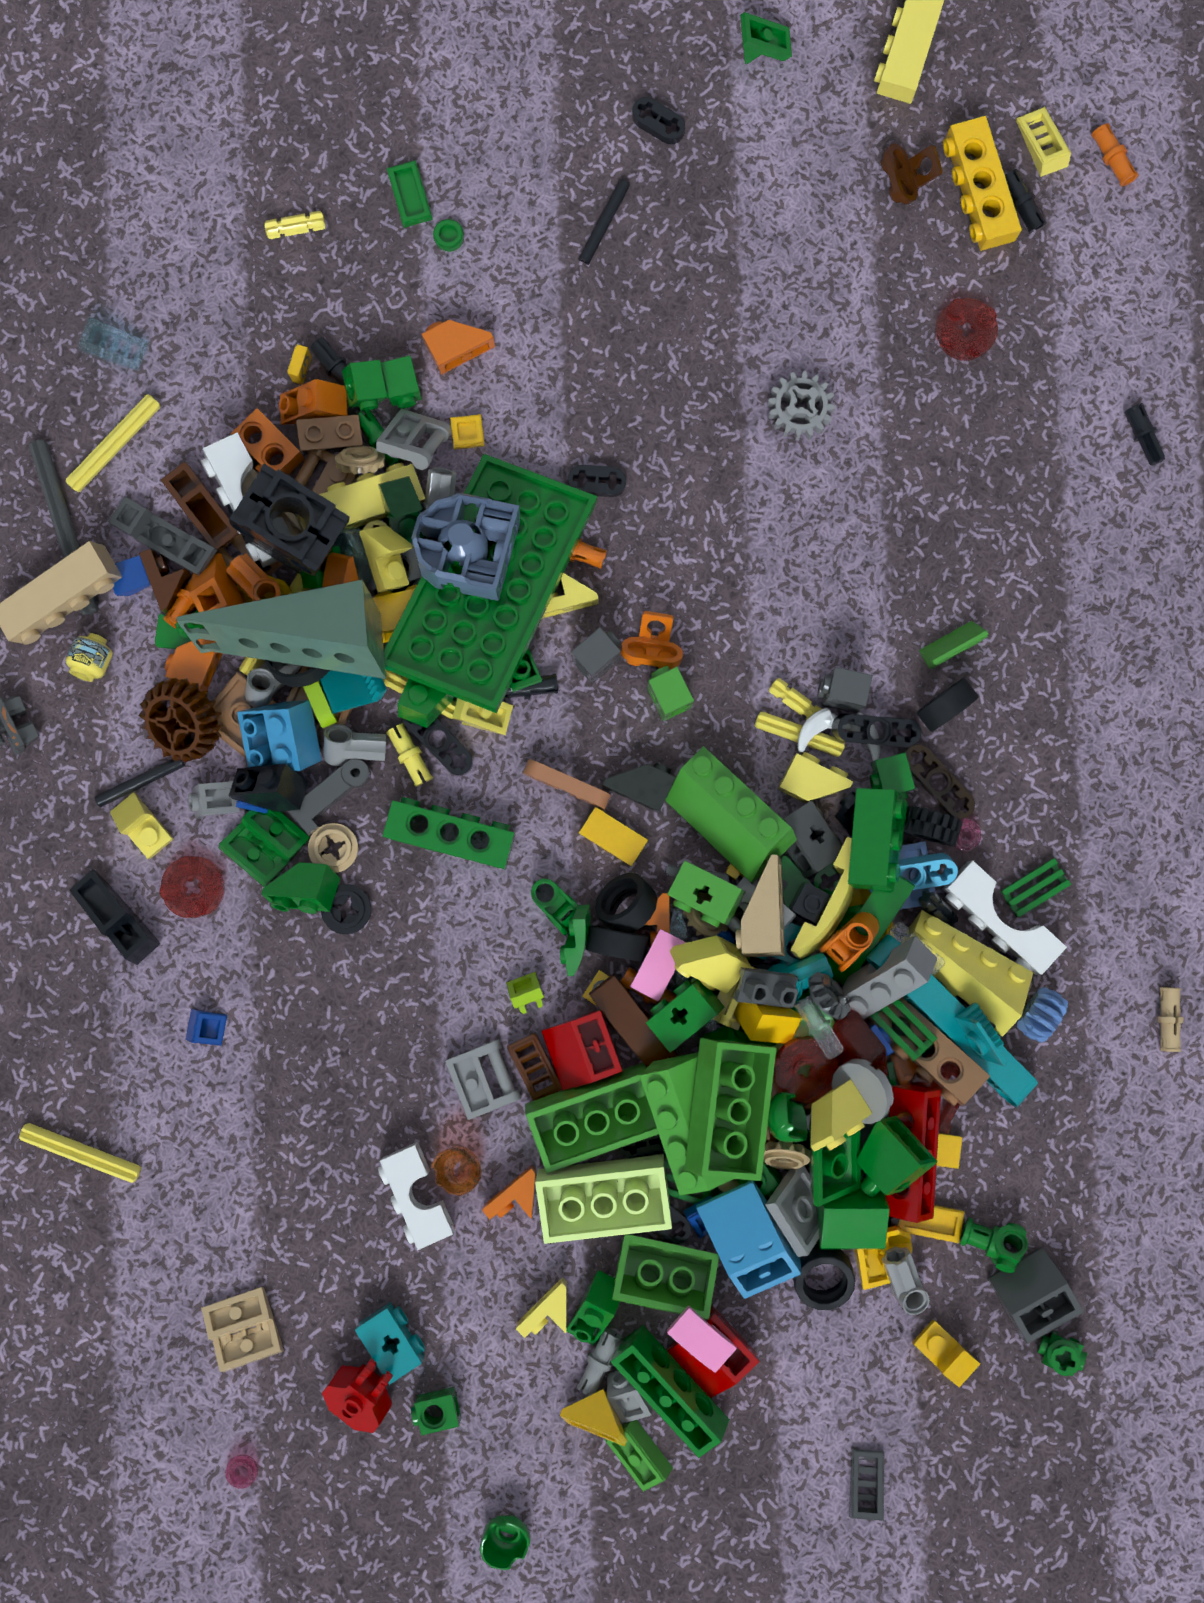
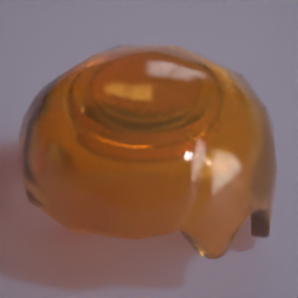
M460 1146L441 1151L431 1165V1168L435 1171V1183L444 1188L447 1193L457 1196L473 1191L482 1175L479 1158L470 1149ZM458 1162H461L458 1175L456 1177L454 1174V1167Z

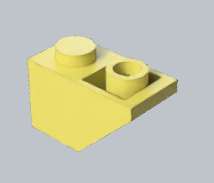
M803 752L802 756L799 754L793 756L777 789L807 803L811 800L813 801L846 790L851 787L853 781L847 779L848 773L834 766H831L829 770L819 765L820 759Z
M718 935L676 945L670 950L675 962L674 967L681 975L687 978L692 976L698 979L706 988L710 990L716 988L726 994L740 979L741 967H750L747 958L742 954V949H737L735 944Z
M851 1079L832 1089L811 1104V1148L814 1152L825 1146L830 1151L846 1141L844 1134L846 1133L849 1137L864 1128L865 1125L862 1121L872 1114V1111Z

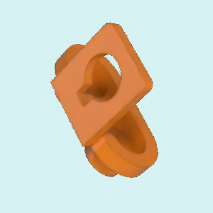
M643 611L639 637H629L622 642L621 655L628 664L633 666L644 664L656 666L659 669L668 666L670 670L681 664L683 650L678 645L669 642L674 619L672 615ZM660 621L665 625V629L660 631L658 636L651 635L652 630L648 628L649 622Z

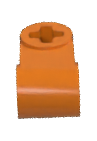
M858 913L840 930L835 931L818 950L821 953L826 952L839 965L838 970L843 972L871 945L879 932V921L871 913ZM855 927H863L868 932V935L859 934Z

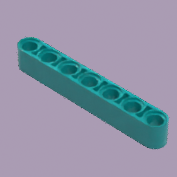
M886 934L865 959L878 970L887 961L892 949L901 945V943L891 935ZM932 974L928 983L903 996L908 1003L990 1075L986 1082L1008 1103L1018 1107L1037 1086V1080L1004 1046L999 1048L998 1051L1007 1063L1005 1067L983 1060L971 1048L966 1040L965 1032L955 1019L966 1008Z

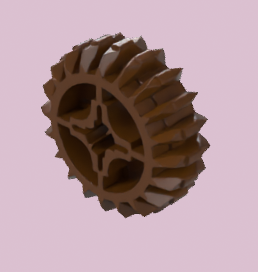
M170 678L159 682L154 688L148 690L145 694V699L140 703L143 710L138 715L145 720L140 728L148 731L146 739L154 741V749L161 748L163 757L172 756L174 762L183 760L185 763L200 759L213 750L216 742L221 737L218 731L223 726L217 720L221 712L215 711L213 708L216 701H209L207 698L208 691L200 692L199 684H190L187 678L180 680ZM170 700V706L166 708L167 702ZM192 733H195L194 740L191 739Z

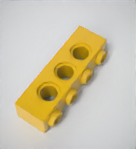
M986 116L951 125L943 140V150L947 158L951 157L954 165L952 168V179L955 186L960 185L963 194L961 196V208L964 214H969L972 224L969 227L972 241L974 243L978 242L980 251L1016 241L1022 229ZM965 154H972L977 160H970ZM974 182H981L986 188H978ZM983 210L991 211L995 217L986 216Z

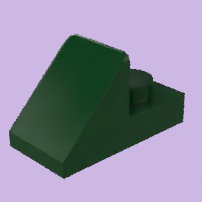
M406 476L378 484L389 527L411 543V537L422 506L410 477ZM420 532V538L426 539V536Z

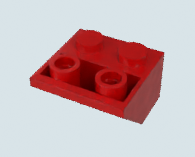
M600 1009L541 1030L562 1090L589 1084L622 1072V1066Z
M711 1305L710 1316L707 1322L710 1325L713 1324L737 1346L734 1353L716 1373L706 1367L676 1341L666 1349L710 1398L736 1385L760 1362L756 1351L713 1305Z

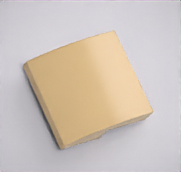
M264 1287L201 1308L208 1340L213 1341L220 1372H226L284 1352Z

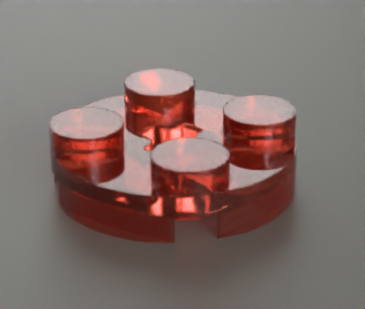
M957 298L952 300L940 313L935 326V335L943 351L950 357L961 361H970L985 354L990 350L997 338L998 324L996 312L993 308L976 299ZM965 322L970 323L971 328L975 330V333H969L968 337L963 336V330L958 329L959 325L963 326Z
M184 856L174 861L164 872L159 889V894L168 909L183 918H200L212 913L222 902L225 893L224 880L218 866L212 861L199 856ZM197 879L199 881L197 886L201 890L198 894L192 893L189 896L186 893L188 888L185 884L187 881L193 882Z
M812 1036L791 1039L781 1046L776 1053L774 1082L781 1092L794 1093L795 1097L791 1098L792 1100L802 1101L803 1103L815 1102L832 1090L833 1074L838 1069L837 1058L825 1043ZM804 1062L806 1064L812 1063L813 1065L809 1069L810 1075L808 1077H805L803 1074L798 1075L797 1073L800 1065Z

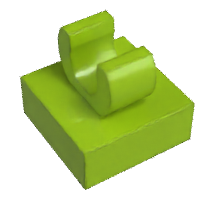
M536 972L506 982L514 1009L519 1007L520 1012L525 1014L527 1013L526 1004L535 1001L538 1008L543 1006L542 998L544 996Z

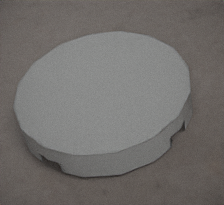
M852 1059L839 1066L833 1074L832 1089L851 1079L872 1111V1114L862 1122L864 1124H873L883 1119L889 1113V1108L893 1105L894 1099L892 1087L886 1075L880 1069L876 1070L870 1066L871 1062L864 1059Z

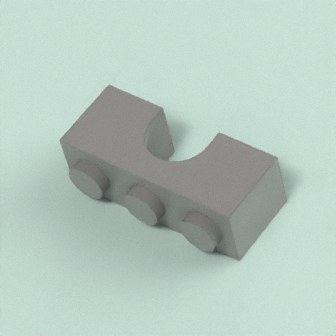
M914 936L892 949L889 958L878 970L869 963L849 975L842 988L844 995L849 1000V1013L860 1022L928 983L937 957Z

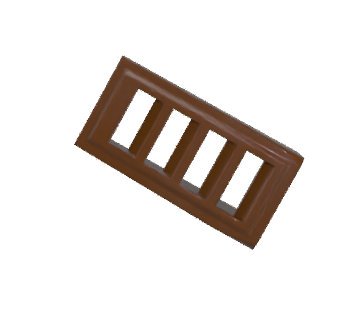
M536 1032L507 1045V1049L533 1101L562 1090L557 1075ZM534 1045L535 1051L522 1057L519 1056V1051ZM537 1056L540 1057L541 1062L525 1069L523 1063ZM545 1067L547 1073L532 1080L530 1079L529 1074ZM549 1078L551 1079L553 1084L536 1092L535 1085Z

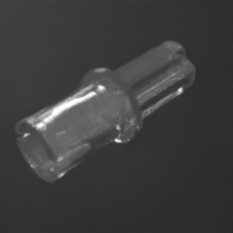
M811 995L806 996L805 1000L801 999L795 1003L794 1007L798 1010L809 1028L807 1033L814 1036L828 1059H832L844 1051L843 1046L829 1025L830 1019H825Z

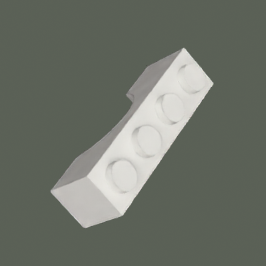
M238 432L204 447L205 459L201 460L208 477L215 476L220 486L216 488V492L224 506L230 504L233 512L243 499L242 485L246 476L253 469L252 459ZM276 517L272 521L274 529L279 533L292 536L282 517ZM250 543L245 545L251 559L254 562L259 560L262 567L277 562L276 559Z
M967 861L958 871L955 880L942 888L947 893L945 900L955 909L960 910L962 907L971 915L968 921L981 932L986 929L994 937L991 942L1003 953L1011 952L1017 958L1015 961L1017 964L1032 971L1035 975H1042L1067 947L1045 926H1034L1020 931L1004 924L997 916L993 906V891L996 881L974 861Z

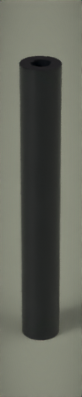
M619 180L578 258L579 261L587 265L590 264L630 187L627 181Z
M171 759L95 796V801L101 808L185 767V764L182 760L174 762Z

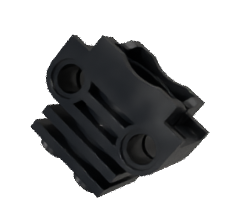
M263 464L238 507L231 514L229 523L234 529L244 535L246 542L299 574L304 571L309 575L315 576L348 524L350 516L338 510L334 503L306 488L281 470L275 471L266 464ZM290 512L300 515L305 520L307 528L298 535L286 536L274 529L272 521L278 515Z

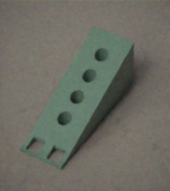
M363 580L177 617L178 624L200 653L217 652L386 679L381 613ZM186 623L201 624L205 628L190 629ZM198 640H212L215 643L202 645Z

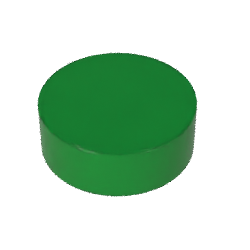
M445 219L435 226L433 237L438 248L451 252L457 250L463 244L464 232L462 226L457 221Z

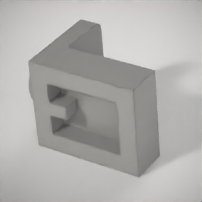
M233 781L204 783L194 786L192 793L188 794V805L190 811H194L195 819L205 816L238 813L239 808L236 807L237 800L229 797Z
M619 1371L608 1374L607 1399L622 1424L652 1415V1407Z

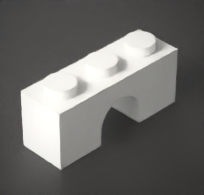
M413 1143L384 1156L380 1160L381 1166L378 1167V1171L385 1185L390 1184L394 1194L391 1196V1202L396 1213H402L407 1225L403 1226L408 1242L410 1244L415 1243L417 1250H420L453 1235L456 1229L443 1200L432 1205H423L413 1196V1183L430 1172L419 1143Z

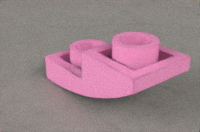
M660 929L630 987L659 1002L676 970L670 950L673 946L686 942Z
M689 1305L667 1329V1333L676 1342L715 1373L737 1349L735 1344L713 1324L710 1325Z

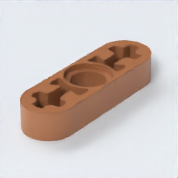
M528 759L522 774L555 789L564 790L570 793L569 795L604 810L611 797L609 793L531 759Z

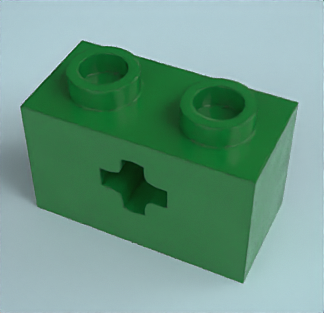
M687 979L673 991L677 997L669 1003L664 998L650 1010L653 1016L646 1024L670 1053L717 1016L724 1008V1005L715 994L698 979L694 983ZM685 1008L688 1013L681 1016L679 1011Z

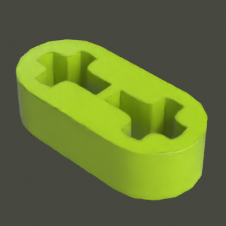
M317 681L311 685L303 686L321 727L325 728L337 723L335 713L332 714L320 682Z

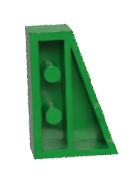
M408 679L397 703L398 717L428 728L453 701L454 696Z
M856 788L848 884L855 889L894 891V885L899 881L900 865L898 861L900 850L902 849L908 802L896 790Z

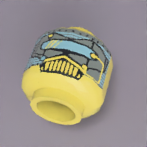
M89 633L88 637L79 636L75 638L65 660L70 668L69 673L88 682L102 678L113 657L112 650L106 645L107 640L93 633Z

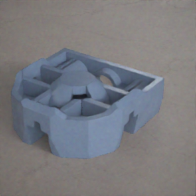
M456 493L451 497L436 500L429 508L419 514L411 537L421 576L435 588L444 589V585L452 583L454 587L460 588L462 594L499 601L520 525L519 505L464 493ZM470 503L475 504L479 508L475 523L463 520L465 505L470 506ZM422 532L424 536L438 538V542L420 538L419 534ZM447 540L452 545L449 552L443 547ZM488 540L497 542L493 562L487 561L489 554ZM454 561L459 562V566H463L461 575L448 572L450 564H453Z

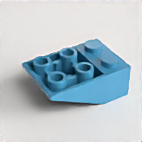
M753 1180L696 1205V1209L729 1278L744 1299L801 1275L800 1257L796 1255L765 1206L767 1200Z

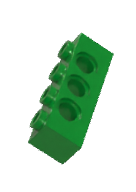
M405 797L401 798V802L392 800L382 837L506 870L516 835L514 832L509 831L510 825L492 821L491 826L480 824V817L462 813L461 818L450 816V809L432 805L431 810L419 807L420 801ZM418 816H425L428 820V828L422 833H416L412 827L414 819ZM448 824H455L459 829L458 837L453 841H446L442 835L444 827ZM478 832H485L489 836V844L484 849H476L473 846L472 839Z
M641 1325L624 1338L610 1362L693 1453L700 1458L721 1443L730 1419L646 1327Z

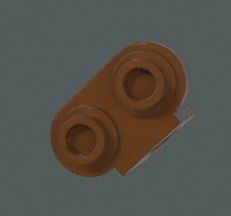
M893 143L885 148L883 158L881 159V166L889 175L891 187L889 188L890 197L896 203L910 204L918 197V189L940 176L943 172L935 145L928 146L909 159L905 150L900 145ZM929 157L932 161L930 172L927 175L917 174L916 170L920 168L922 160Z

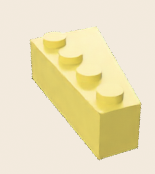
M922 910L906 930L901 944L916 936L937 957L932 975L941 981L943 986L954 997L958 995L969 1005L977 1003L987 1016V1019L995 1025L994 1030L1003 1037L1023 1014L1033 972Z

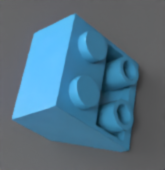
M309 700L285 701L237 712L248 767L287 764L294 771H301L322 761Z

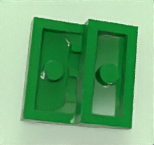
M268 809L266 814L250 810L242 817L241 823L219 843V849L258 883L266 887L284 870L309 841L310 837L280 811L275 812Z

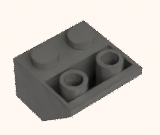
M1043 1247L1023 1257L1016 1265L1014 1273H1006L1000 1270L987 1277L1016 1332L1027 1344L1084 1313L1068 1282Z

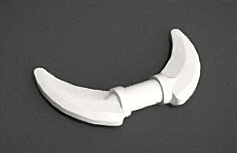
M828 708L821 709L812 714L800 730L798 751L800 753L804 752L810 740L827 728L832 729L833 720L838 715L831 713ZM849 723L842 727V729L860 732L861 726L850 725ZM872 724L870 735L873 739H878V732ZM866 744L873 761L878 760L881 746Z

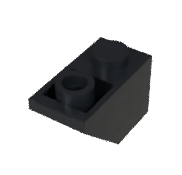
M287 764L237 768L229 797L275 812L300 810L308 781Z

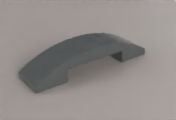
M124 496L108 521L147 547L198 576L206 569L217 552L214 547L180 530Z

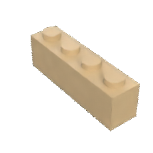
M88 541L0 603V627L8 641L24 645L31 644L41 637L40 634L46 629L62 624L65 621V616L73 611L85 608L90 603L89 600L111 590L114 587V583L122 578V575L106 547Z

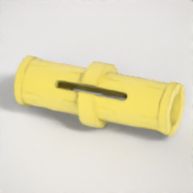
M401 723L396 726L401 738H398L394 728L389 729L386 734L400 755L398 757L400 764L404 763L415 787H419L423 784L418 774L419 771L426 782L433 779V776L420 756L422 753L419 746L415 747L405 728V724Z

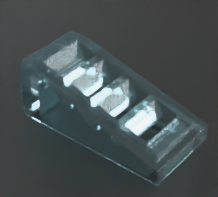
M89 317L78 347L79 351L138 371L149 342ZM100 332L102 336L98 346L92 344L96 333ZM108 336H111L114 339L108 351L104 349ZM120 340H123L126 343L120 356L115 352ZM132 344L137 345L138 348L133 360L127 359Z

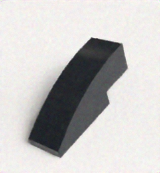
M94 869L69 890L99 931L109 937L125 960L138 965L160 945V942L147 926Z

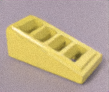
M1045 107L1016 119L1040 177L1069 166L1071 152ZM1040 121L1044 124L1033 130L1029 128V125ZM1045 132L1048 133L1047 136L1040 138L1038 140H1036L1035 136H1038ZM1052 143L1053 147L1046 150L1041 149V147Z

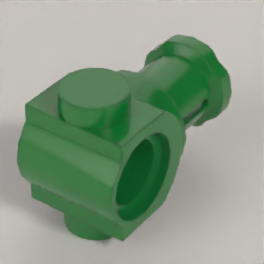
M968 1217L959 1245L965 1246L968 1244L985 1250V1256L990 1257L997 1269L1006 1273H1014L1016 1265L1028 1249L1027 1231H1025L1024 1227L1015 1223H1007L1003 1227L995 1225L990 1229L974 1223L973 1219ZM1003 1243L1014 1245L1017 1253L1007 1251Z
M1054 1330L1051 1331L1050 1336H1042L1037 1353L1042 1354L1041 1362L1063 1376H1073L1078 1370L1082 1371L1087 1358V1352L1083 1351V1342L1072 1337L1070 1340L1058 1335V1332Z

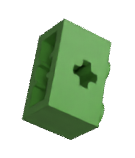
M665 666L651 674L652 677L648 680L647 690L663 722L691 709L694 699L678 667L670 670L668 666Z
M684 860L667 895L675 899L672 905L688 913L694 908L703 913L701 920L718 928L720 923L729 926L746 891ZM710 888L708 893L713 896L711 901L704 900L701 904L702 898L698 896L700 890L706 892Z

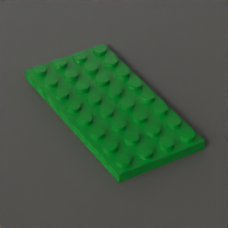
M483 454L464 494L489 498L499 502L519 505L520 525L499 601L462 594L460 588L454 587L452 583L444 585V589L435 588L421 576L384 649L385 669L497 714L597 504V496ZM470 503V506L465 505L463 520L475 523L479 508L473 503ZM447 540L443 547L449 552L452 545ZM488 540L489 554L487 561L493 562L497 542ZM454 561L453 564H450L448 572L461 575L463 566H459V562Z

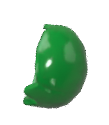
M777 1093L770 1101L768 1127L773 1137L782 1142H800L807 1139L808 1131L805 1109L802 1104L793 1103L790 1100L795 1097L794 1093Z
M501 1515L491 1519L485 1525L480 1541L479 1551L482 1560L491 1568L504 1571L509 1570L517 1559L521 1558L523 1560L531 1540L527 1525L515 1515ZM501 1531H502V1532H505V1533H508V1534H511V1535H514V1536H513V1537H505V1536L501 1533Z

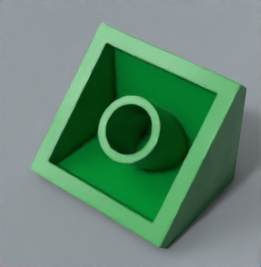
M809 1126L810 1189L815 1206L820 1207L861 1188V1168L857 1164V1157L861 1152L860 1130L849 1137L845 1133L846 1141L830 1151L825 1146L814 1152L811 1148V1126Z
M860 1188L817 1207L820 1249H885L890 1209L885 1194L882 1191L876 1197H870Z

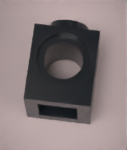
M802 882L788 908L796 916L813 925H817L831 895L808 882Z

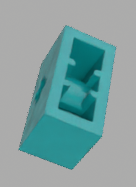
M391 1302L359 1322L355 1328V1332L372 1359L377 1362L376 1365L381 1373L385 1374L389 1371L393 1374L388 1383L389 1385L422 1364L425 1357L423 1352L426 1350L421 1338L416 1333L411 1335L406 1327L408 1319L399 1306L394 1308ZM388 1337L391 1339L397 1337L399 1339L397 1347L393 1343L390 1345L386 1343Z

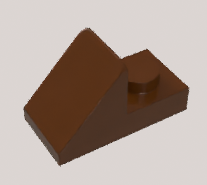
M150 548L140 552L139 555L159 608L163 613L167 614L178 598V591L185 588L192 574L187 569H181L165 575L170 573L164 556H158Z

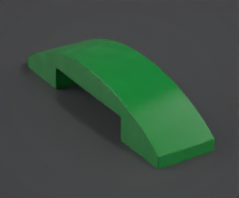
M900 876L898 883L894 885V891H872L858 913L867 912L874 915L879 921V932L871 945L843 972L838 970L839 965L828 956L827 961L832 969V978L844 986L847 977L860 969L866 960L865 957L874 949L914 889L915 885ZM855 927L859 934L868 935V932L863 927Z

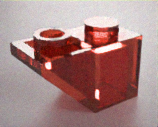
M851 1010L846 1017L838 1020L833 1025L832 1035L834 1037L836 1069L852 1059H864L872 1063L870 1066L876 1070L880 1069L887 1076L885 1046L858 1012Z

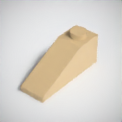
M778 855L770 856L741 919V930H736L737 949H742V954L745 957L785 956L782 862Z

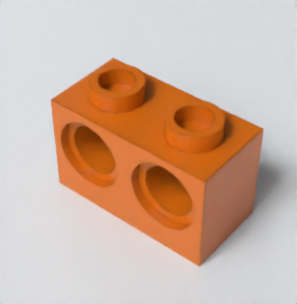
M258 408L230 433L233 435L238 432L249 455L258 463L255 467L258 473L262 465L266 464L275 471L279 469L289 475L305 460L302 453ZM262 433V438L259 442L255 444L249 443V438L252 434ZM274 455H284L283 461L280 464L270 465V460Z

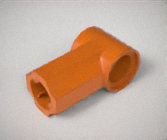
M246 553L241 556L238 555L230 562L229 567L226 569L227 575L253 601L261 600V597L267 592L275 593L274 597L283 596L277 581L269 578Z

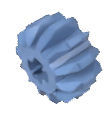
M1046 987L1039 988L1025 1006L1023 1014L1017 1022V1028L1030 1039H1035L1041 1043L1047 1041L1063 1020L1062 1018L1067 1012L1068 1001L1054 990Z

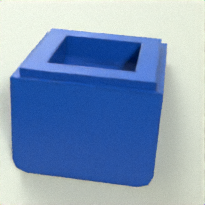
M140 555L115 563L122 575V578L114 583L113 590L115 595L131 596L151 585Z
M191 1008L185 1040L192 1043L222 1046L227 1015Z

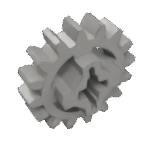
M803 371L801 378H797L796 374L792 372L788 382L786 379L780 378L778 382L779 388H772L770 394L774 398H769L767 406L774 409L769 411L768 418L777 419L774 425L775 430L780 427L785 428L784 437H787L792 432L794 433L795 440L798 441L801 434L805 433L809 440L813 436V430L821 434L824 430L823 424L829 425L832 418L828 414L834 412L835 405L828 403L833 400L834 393H825L829 384L825 382L819 385L817 383L819 375L816 374L811 380L808 379L807 371ZM784 396L788 406L782 412L781 399ZM818 400L821 404L820 415L817 414L818 410L815 408ZM805 402L807 404L806 409L804 407L796 408V403L802 404ZM793 421L803 422L804 424H796Z

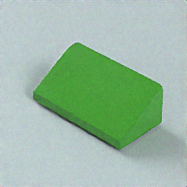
M970 621L920 649L919 652L928 668L933 669L983 641L989 634L987 630Z
M638 1420L622 1425L627 1438L625 1446L605 1439L606 1443L643 1492L665 1481L673 1469Z

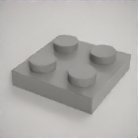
M803 1165V1167L798 1169H789L765 1204L798 1257L807 1256L819 1239L817 1206L813 1204L810 1174Z

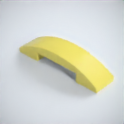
M850 837L846 838L833 864L837 872L842 876L817 926L804 922L791 948V952L795 957L801 960L817 950L832 935L842 921L852 901L855 888L848 884L852 838Z

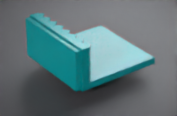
M330 670L319 680L332 714L377 702L382 699L387 691L383 679Z
M977 1003L971 1004L955 1017L966 1034L967 1042L983 1060L1005 1067L1007 1063L998 1051L1004 1045V1042L994 1030V1027L990 1024Z

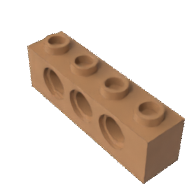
M901 997L899 1000L938 1038L932 1044L934 1054L931 1057L923 1058L920 1056L913 1062L918 1066L915 1072L927 1083L930 1084L932 1081L937 1083L942 1088L941 1096L951 1105L955 1106L959 1103L963 1107L989 1079L990 1075ZM892 1003L888 1005L901 1020L909 1024L912 1032L922 1042L927 1040ZM882 1011L878 1015L892 1029L894 1022ZM869 1016L866 1018L870 1023L869 1025L879 1027ZM906 1035L899 1036L914 1052L916 1051V1045ZM890 1038L891 1043L894 1044L892 1047L894 1053L903 1061H906L908 1058L912 1061ZM950 1063L957 1067L959 1075L955 1080H947L941 1075L940 1069L944 1064Z

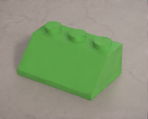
M625 1234L618 1257L612 1300L681 1314L689 1305L703 1319L708 1321L719 1255Z

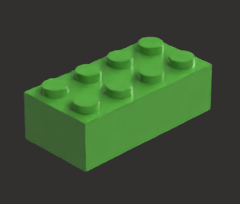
M700 1038L685 1170L701 1177L761 1181L777 1048L757 1043Z

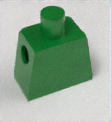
M897 1116L883 1118L876 1122L857 1157V1164L867 1174L860 1183V1187L870 1197H876L880 1191L885 1195L901 1192L933 1167L937 1160Z

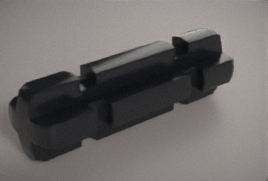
M928 889L923 890L922 896L918 898L919 904L930 915L955 928L954 924L958 922V916L935 892H930Z

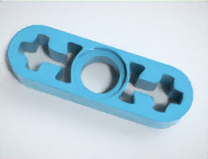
M945 853L899 859L898 861L900 876L903 875L906 869L911 867L919 870L918 876L910 881L915 885L913 890L948 885L955 880L958 874L955 862ZM941 864H945L947 868L943 870V874L939 875L937 870L940 869ZM924 866H927V868L929 869V871H927V874L929 875L928 877H926V871L924 870Z

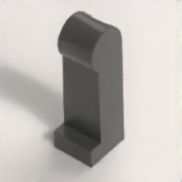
M359 759L347 761L304 796L300 810H291L289 813L305 832L311 836L320 828L315 822L320 816L354 788H362L367 785L371 778L369 767Z

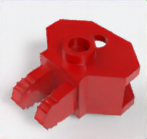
M372 1358L366 1365L363 1364L361 1367L341 1365L322 1392L330 1412L352 1429L370 1433L375 1432L392 1406V1401L386 1387L393 1377V1374L389 1371L381 1377L373 1372L377 1362Z

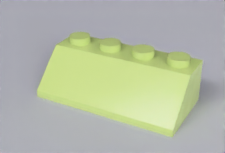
M664 1154L576 1164L550 1173H546L545 1168L538 1169L535 1185L544 1244L672 1229Z

